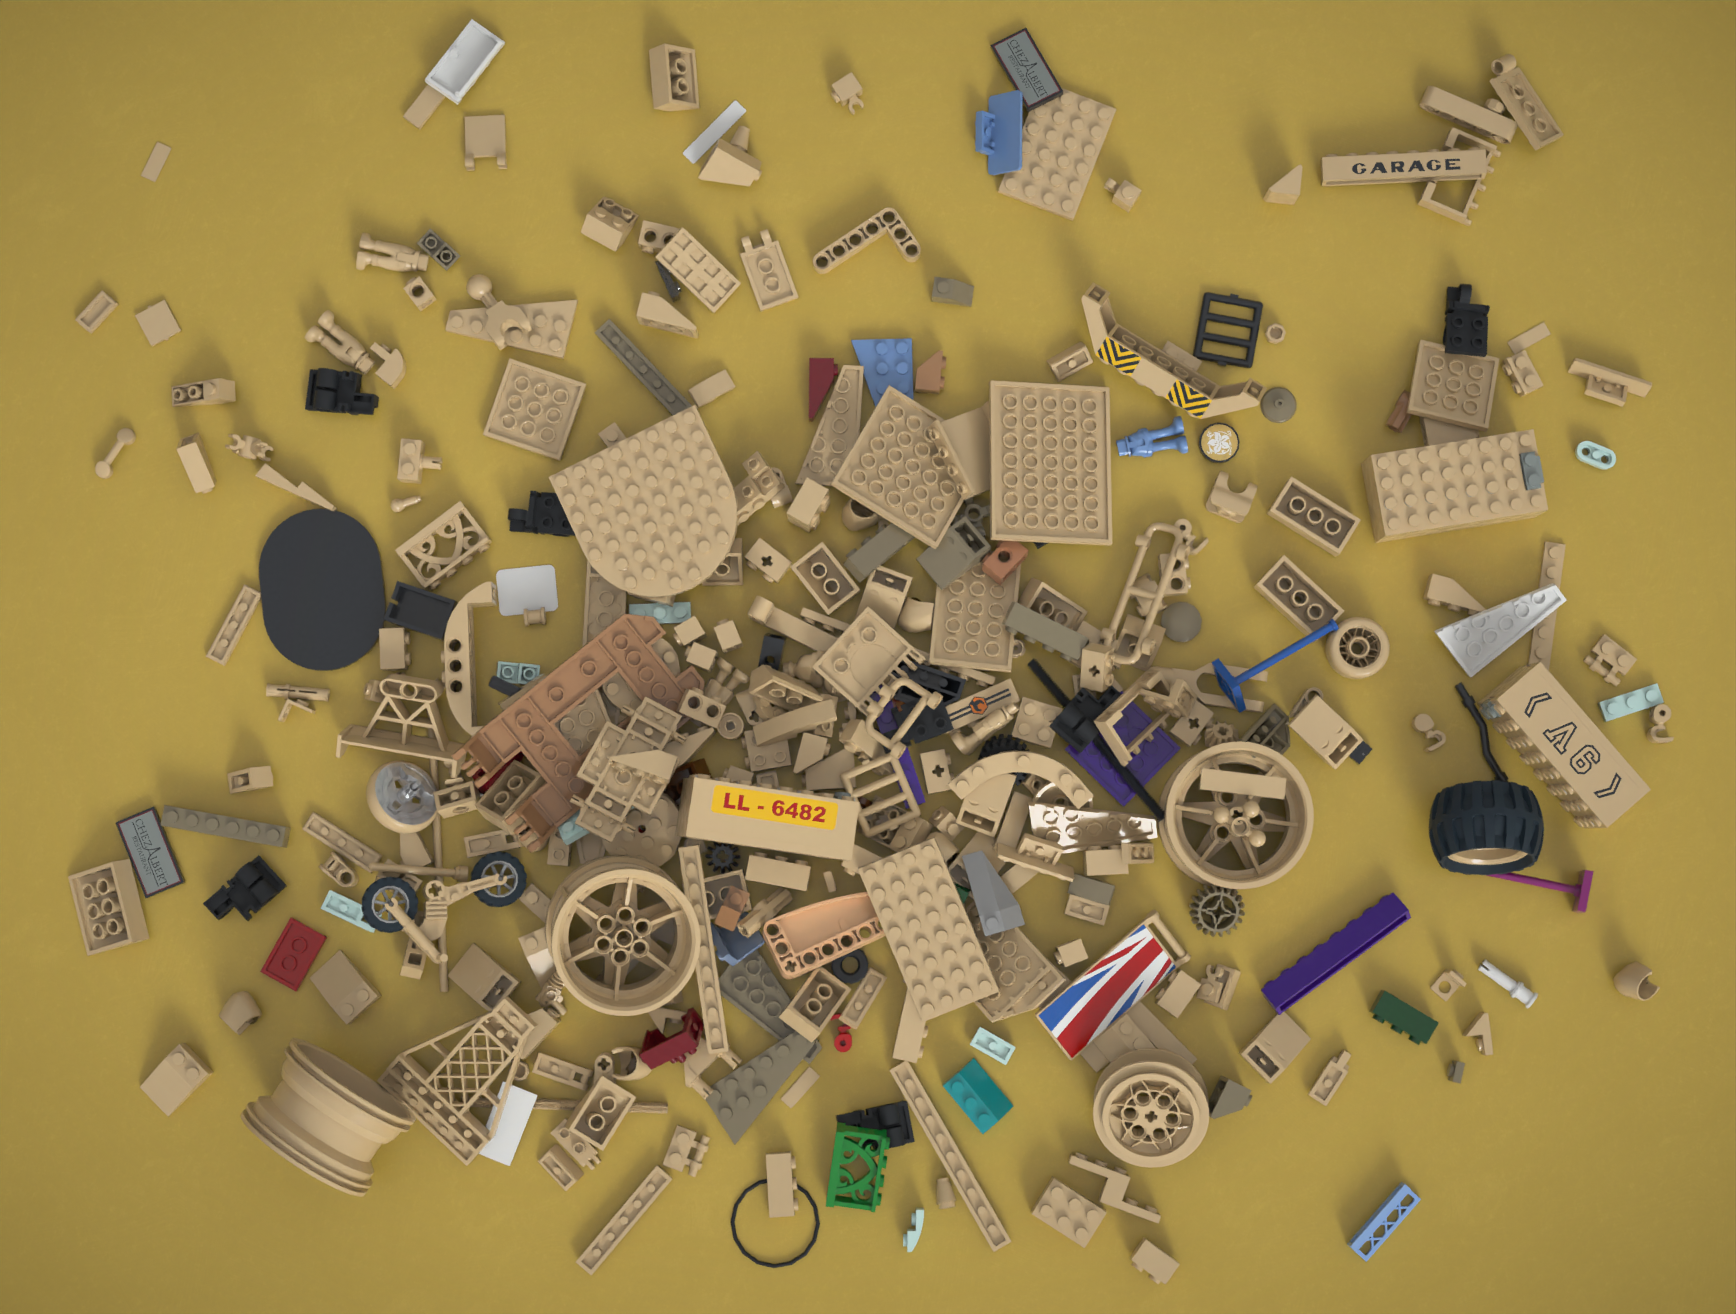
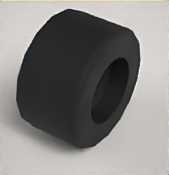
M857 949L833 960L832 970L834 975L844 983L852 984L859 982L868 971L869 963L867 956L862 950ZM846 957H854L858 961V968L855 972L847 973L843 970L842 962Z

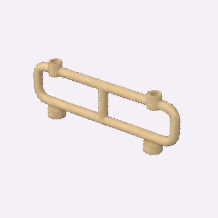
M1156 522L1147 527L1144 535L1139 534L1136 538L1135 546L1139 548L1109 629L1104 627L1101 631L1100 639L1104 640L1103 645L1111 647V644L1115 641L1116 631L1130 594L1153 601L1133 654L1125 657L1113 653L1117 663L1130 665L1138 661L1142 653L1151 656L1154 651L1155 640L1148 638L1176 560L1186 562L1190 553V546L1182 544L1183 534L1176 526ZM1157 530L1174 534L1175 541L1157 590L1152 592L1133 585L1146 550L1150 547L1152 534Z

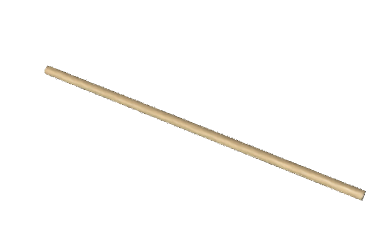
M428 728V737L437 739L434 729ZM430 759V777L439 791L438 760ZM437 812L435 819L432 821L434 867L443 868L441 818ZM435 876V880L440 881L444 885L443 876ZM446 925L442 935L438 938V952L440 954H447ZM446 961L439 964L440 992L449 991Z

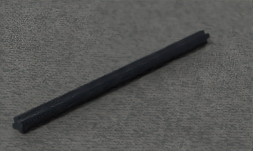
M1032 659L1027 664L1029 669L1033 670L1034 675L1038 676L1039 681L1043 682L1042 684L1048 688L1047 690L1061 704L1060 706L1062 708L1066 707L1071 701L1069 700L1070 698L1064 694L1065 692L1061 688L1059 689L1060 686L1058 684L1055 685L1056 683H1054L1053 678L1051 679L1050 675H1047L1048 673L1044 671L1045 669H1042L1043 667L1039 665L1040 663L1036 661L1037 659ZM1097 734L1092 740V743L1096 745L1095 747L1101 751L1100 753L1104 755L1103 757H1106L1105 759L1119 773L1118 775L1122 779L1124 778L1125 783L1129 784L1130 789L1133 788L1132 791L1136 792L1135 795L1138 794L1137 797L1141 798L1140 801L1142 800L1146 804L1145 807L1147 806L1151 810L1150 812L1156 816L1155 818L1159 820L1158 822L1165 818L1163 809H1160L1161 807L1157 805L1158 803H1155L1156 801L1142 787L1143 785L1137 781L1138 779L1132 775L1133 773L1127 769L1128 767L1120 764L1113 751L1110 750L1111 748L1107 746L1108 743Z

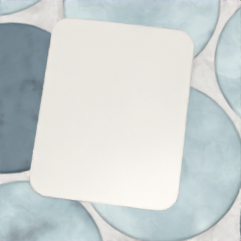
M552 565L504 569L497 572V591L501 615L524 614V609L538 610L541 607H545V611L548 612L558 608L555 569Z

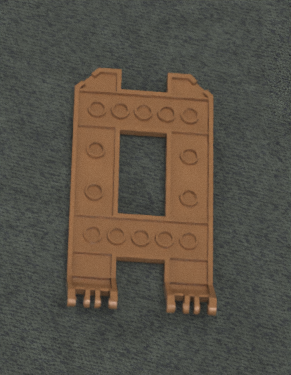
M622 614L478 730L463 746L451 755L457 761L467 751L472 757L461 765L462 770L468 768L475 761L477 762L466 773L468 777L473 776L480 768L483 769L485 774L474 781L477 788L485 784L506 762L520 751L539 772L546 783L527 797L504 820L510 826L520 816L523 818L524 822L513 831L515 835H518L528 826L530 827L519 837L521 842L528 839L533 832L536 834L537 839L527 845L530 853L541 846L556 828L580 810L581 807L570 802L572 796L575 794L585 800L594 785L577 777V773L593 745L582 754H577L554 725L564 715L616 673H619L641 702H643L646 696L681 715L682 718L676 730L691 719L677 712V707L686 689L692 690L695 687L703 691L705 681L692 665L675 677L652 649L651 645L666 634L654 617ZM691 697L688 700L690 708H694L697 705L695 697ZM627 716L616 726L626 730L631 717Z

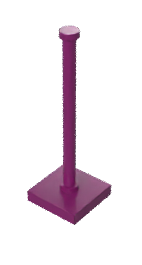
M1580 871L1578 883L1575 886L1512 872L1486 876L1572 893L1575 896L1572 912L1584 913L1587 908L1594 871Z

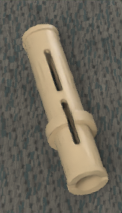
M268 683L266 696L284 697L285 700L296 698L328 702L330 689L298 687L287 683L286 685Z

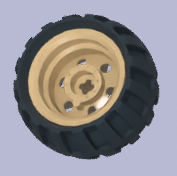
M1499 780L1473 781L1446 787L1436 794L1430 811L1429 838L1433 853L1443 869L1446 868L1450 872L1466 875L1507 874L1524 870V868L1531 867L1537 862L1543 844L1544 822L1538 800L1529 787L1515 782Z

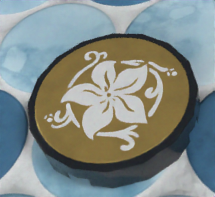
M1225 423L1210 424L1199 437L1200 452L1205 459L1212 463L1228 462L1239 450L1240 441L1237 432L1233 427Z

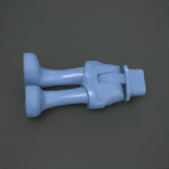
M1181 416L1174 417L1172 424L1166 428L1148 431L1147 428H1142L1129 435L1128 438L1124 436L1125 439L1116 440L1119 456L1128 455V457H1131L1132 455L1146 458L1152 456L1153 452L1167 449H1175L1182 454L1188 453L1185 436L1168 441L1153 442L1155 439L1184 434Z

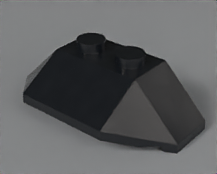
M903 660L898 665L901 670L908 674V679L913 680L930 693L940 691L945 706L960 699L966 679L922 664L919 665L913 661L911 662L917 666L915 671L911 670ZM894 670L892 671V674H893L897 679L902 678V677H901L899 674H897ZM901 686L894 695L895 700L904 703L922 697L907 686Z

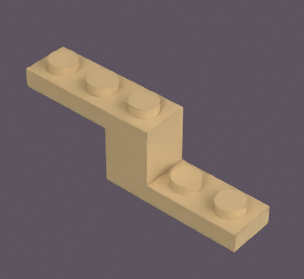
M1078 1152L1075 1155L1070 1154L1069 1164L1106 1177L1098 1198L1099 1202L1159 1224L1161 1215L1157 1213L1158 1209L1146 1205L1145 1208L1137 1205L1138 1201L1127 1197L1125 1201L1123 1200L1131 1178L1129 1175H1126V1170L1115 1167L1114 1170L1107 1167V1163L1097 1159L1094 1163L1087 1160L1088 1156Z

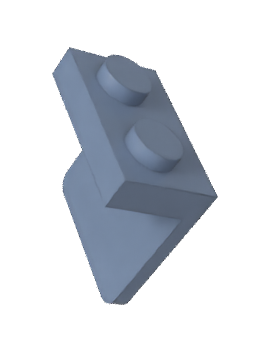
M748 912L742 913L741 916H740V918H739V921H741V920H742L745 916H747L749 913H748ZM711 922L713 943L717 948L715 953L721 961L725 960L732 966L765 943L759 930L747 938L739 932L737 925L733 932L724 927L720 929Z

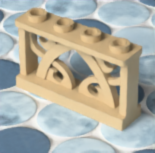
M459 501L395 549V551L422 587L427 591L429 589L432 591L441 585L440 581L445 577L450 578L456 574V569L462 564L466 566L472 562L473 556L478 552L481 554L489 549V544L492 541L465 505ZM464 513L473 526L463 529L459 516ZM451 526V531L456 529V532L446 534L445 527ZM469 531L476 532L479 535L477 544L470 546L468 541L474 538L471 536L464 537V533ZM435 534H439L444 538L456 537V546L452 557L440 558L431 556L436 546L433 537ZM429 542L431 547L429 552L425 554L427 549L423 548V544ZM463 548L466 549V550H468V551L465 552L463 555H461V554H462V551H463ZM410 553L421 559L417 569L407 557ZM426 562L429 563L427 566L428 573L432 568L436 570L435 575L431 578H426L422 575V567ZM440 565H448V566L445 567V568L442 570Z

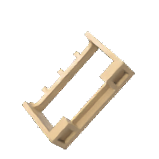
M1452 127L1440 152L1452 149L1456 140L1471 147H1479L1480 150L1486 149V153H1488L1486 156L1487 173L1493 174L1494 168L1488 166L1492 156L1500 157L1501 152L1496 150L1497 146ZM1476 179L1463 212H1459L1431 200L1437 181H1429L1426 183L1418 205L1470 226L1472 221L1466 219L1469 208L1477 210L1479 206L1472 202L1477 190L1485 192L1487 187L1480 184L1482 179Z
M1147 670L1094 720L1097 728L1122 766H1126L1128 761L1133 759L1130 755L1131 752L1136 755L1140 753L1138 745L1145 738L1149 742L1154 739L1151 733L1158 726L1162 729L1167 726L1165 719L1170 714L1163 711L1126 747L1113 728V725L1123 716L1121 711L1140 694V689L1151 690L1154 687L1158 694L1170 695V686L1160 670Z

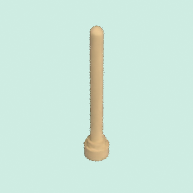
M370 863L368 866L370 871L453 877L457 882H467L468 866L462 865L454 867V869Z

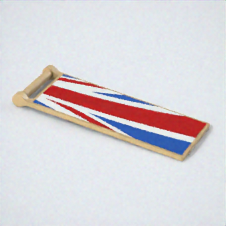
M1156 910L1150 911L1137 926L1035 1013V1017L1069 1060H1073L1173 971L1190 960V954L1183 950L1161 921L1160 915ZM1152 922L1178 955L1175 961L1148 927Z

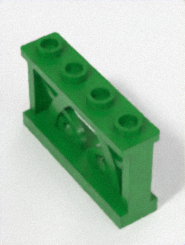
M837 1122L826 1207L841 1206L875 1212L876 1205L880 1206L882 1193H878V1190L884 1184L885 1175L881 1174L882 1168L886 1169L887 1156H884V1150H889L890 1137H886V1129L877 1130L855 1127ZM845 1136L859 1137L860 1140L856 1142ZM867 1139H873L879 1145L877 1149L873 1150L870 1148L872 1143H868L865 1148L862 1144ZM852 1150L854 1151L850 1157L844 1155L845 1151H849L850 1154ZM859 1154L865 1160L870 1170L860 1179L854 1181L852 1174L847 1169L840 1167V1164H848L854 1161ZM879 1155V1157H878V1164H876V1162H875V1160H874L873 1157H876V1156ZM847 1176L850 1183L847 1184V1179L846 1181H841L840 1177ZM875 1177V1184L873 1186L869 1182ZM859 1189L860 1194L865 1196L864 1190H870L871 1196L868 1199H860L856 1195L855 1190ZM851 1192L852 1197L839 1196L838 1194Z

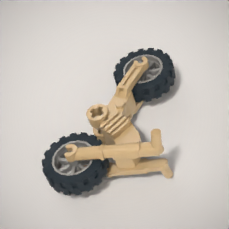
M494 852L482 857L475 864L471 872L470 882H461L447 887L440 881H430L422 890L426 902L423 903L424 918L419 927L414 923V918L418 911L416 892L408 882L401 878L386 877L373 882L366 889L362 897L361 910L364 919L372 928L385 933L404 931L434 963L440 964L448 960V955L440 954L431 941L439 938L443 933L448 918L447 906L471 893H474L479 901L488 906H508L522 896L527 884V874L523 864L520 863L517 857L506 852ZM494 865H503L500 874L497 873ZM489 867H491L494 873L492 876L484 875ZM506 867L511 870L513 875H503ZM514 878L512 887L506 883L507 879ZM432 885L434 888H438L439 891L435 894V897L433 893L429 894L428 891ZM501 885H503L509 890L507 893L502 895ZM491 887H497V895L488 890ZM385 890H395L391 899L388 898ZM380 892H382L386 902L375 900ZM398 892L403 896L404 900L397 901L395 899ZM374 903L383 905L378 913L375 911ZM405 903V909L403 910L399 904ZM384 911L388 912V920L382 919L379 915Z

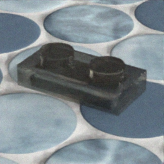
M656 261V266L672 301L680 300L679 293L682 291L678 282H673L670 276L672 273L659 261Z

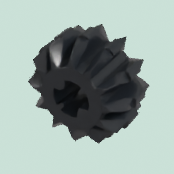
M713 842L716 849L710 846L707 848L713 852L712 855H705L706 858L713 859L707 865L711 866L715 863L714 872L720 866L721 874L725 873V867H727L729 872H732L730 864L736 867L739 865L733 861L734 858H741L740 855L733 854L739 848L735 847L731 850L730 848L733 844H728L726 847V843H721V846H719L718 842ZM721 851H725V854L729 855L728 860L725 859L726 862L723 863L717 857L718 853L721 854Z

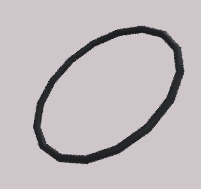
M767 1179L759 1180L745 1189L734 1204L731 1218L733 1239L742 1254L758 1265L771 1268L792 1265L805 1257L817 1240L820 1226L817 1206L808 1191L797 1184V1189L806 1195L814 1209L816 1226L812 1241L804 1253L789 1262L771 1264L758 1261L745 1251L738 1240L735 1217L738 1205L745 1195L760 1184L767 1183Z

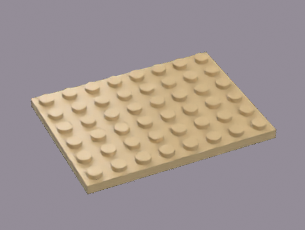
M990 380V540L1111 546L1110 388Z

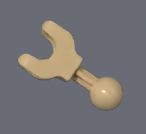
M476 274L468 280L466 289L470 297L475 300H482L488 309L485 311L488 316L486 330L499 350L507 346L504 332L508 328L518 327L524 333H528L533 329L519 307L508 306L502 300L500 302L496 301L491 294L492 283L487 276Z

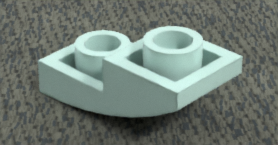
M498 661L496 676L512 684L525 685L539 676L540 665Z
M916 1208V1213H912L911 1224L916 1226V1229H907V1234H903V1247H907V1252L913 1251L920 1237L924 1220V1208Z

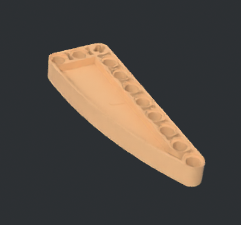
M867 892L836 897L788 912L766 922L762 932L763 938L781 975L788 980L801 976L886 936L884 930L878 926L880 921ZM774 927L778 933L774 936L769 935L767 929ZM867 930L870 933V937H861L859 931ZM848 938L851 941V946H843L841 939ZM781 945L786 948L787 952L779 954L775 948ZM830 947L833 954L825 955L822 952V948ZM807 955L812 956L814 963H805L803 957ZM788 964H790V967L794 966L793 972H790V970L786 971Z

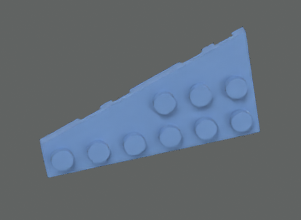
M912 338L851 340L859 364L864 366L865 381L875 407L889 385L913 400Z

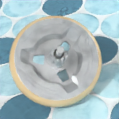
M391 761L381 765L370 776L366 788L367 803L373 816L386 828L403 834L416 833L429 826L437 815L433 792L438 791L430 775L421 767L407 761ZM394 781H398L401 788H396ZM413 797L419 800V804L412 802Z

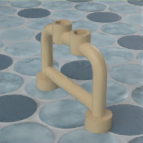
M908 678L896 679L890 686L885 684L879 691L881 699L878 703L872 701L866 710L870 713L865 721L866 732L890 749V755L897 760L906 749V745L900 742V740L924 707L927 705L934 710L943 698L938 692L935 691L932 694ZM900 686H907L922 697L890 740L875 730L873 723L881 715L886 704L892 700L897 689Z

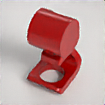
M842 1013L834 1014L830 1020L839 1019ZM847 1024L838 1026L840 1033L834 1040V1046L840 1052H847L852 1046V1036L847 1032L851 1027Z

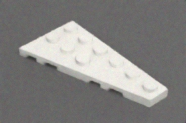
M1552 583L1437 629L1434 632L1465 673L1471 678L1562 605L1566 598L1558 587Z

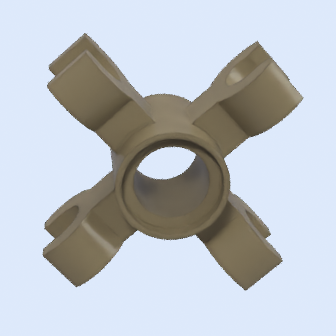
M972 497L964 500L966 506L965 513L955 515L950 525H954L966 516L985 539L986 534L981 523L984 517L990 516V504L981 508L979 505L974 504ZM976 512L979 514V517L971 519L968 515Z

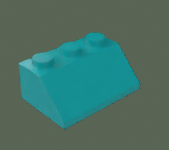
M974 1058L942 1084L982 1134L994 1126L1013 1107L1012 1103Z

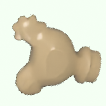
M818 650L812 654H804L795 664L792 661L783 663V673L810 683L814 688H820L824 683V678L812 667L825 654V651Z

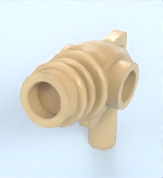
M556 970L553 973L554 975L545 982L535 999L542 1007L551 1005L557 1012L564 1015L567 1012V1009L561 1004L563 1000L561 992L564 984Z

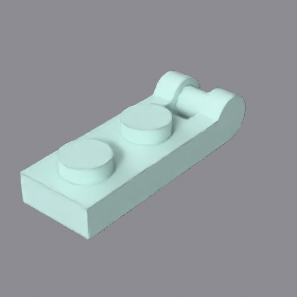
M329 890L322 904V910L369 932L374 933L375 928H372L368 922L362 921L364 917L361 910L362 904Z

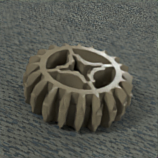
M1204 884V891L1197 889L1196 892L1199 896H1192L1194 903H1189V907L1193 909L1189 911V915L1193 917L1191 919L1192 923L1197 924V930L1202 929L1205 935L1210 931L1211 937H1214L1216 932H1218L1220 937L1223 936V931L1230 934L1231 931L1229 929L1231 927L1237 930L1235 923H1242V919L1238 916L1245 915V912L1241 910L1245 907V904L1241 902L1242 896L1237 895V889L1231 890L1224 887H1216L1211 884L1210 888ZM1213 896H1214V898H1213L1212 901H1210V902H1205V901L1208 900L1210 897H1213ZM1223 896L1232 900V908L1223 904ZM1201 911L1210 914L1211 923L1202 918ZM1223 917H1228L1226 920L1220 922Z

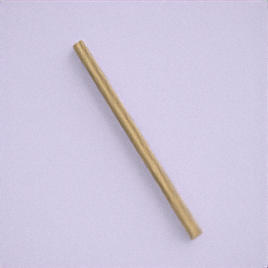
M481 1096L471 1107L491 1108L494 1104L485 1096L483 1098ZM538 1098L532 1109L574 1111L581 1101L580 1099L579 1101H575V1099L574 1101L572 1099L571 1101L570 1099L568 1101L567 1099L566 1101L565 1099L563 1101L558 1099L557 1101V1098L556 1100L554 1098L553 1100L552 1098L550 1100L549 1098L548 1100L547 1098L545 1100L540 1098L539 1100ZM636 1101V1103L633 1102L628 1112L667 1114L668 1102L667 1104L665 1102L664 1104L663 1102L661 1104L660 1102L659 1104L658 1102L656 1104L655 1102H651V1104L646 1102L645 1104V1101L643 1103L642 1101L641 1103Z

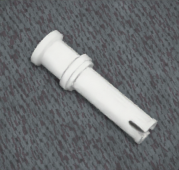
M1486 959L1482 962L1484 966L1480 964L1479 971L1510 992L1509 995L1523 1002L1527 1009L1538 997L1537 992L1533 993L1527 989L1523 982L1514 981Z

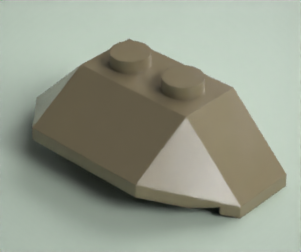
M1274 703L1237 742L1260 744L1283 755L1290 747L1289 717Z

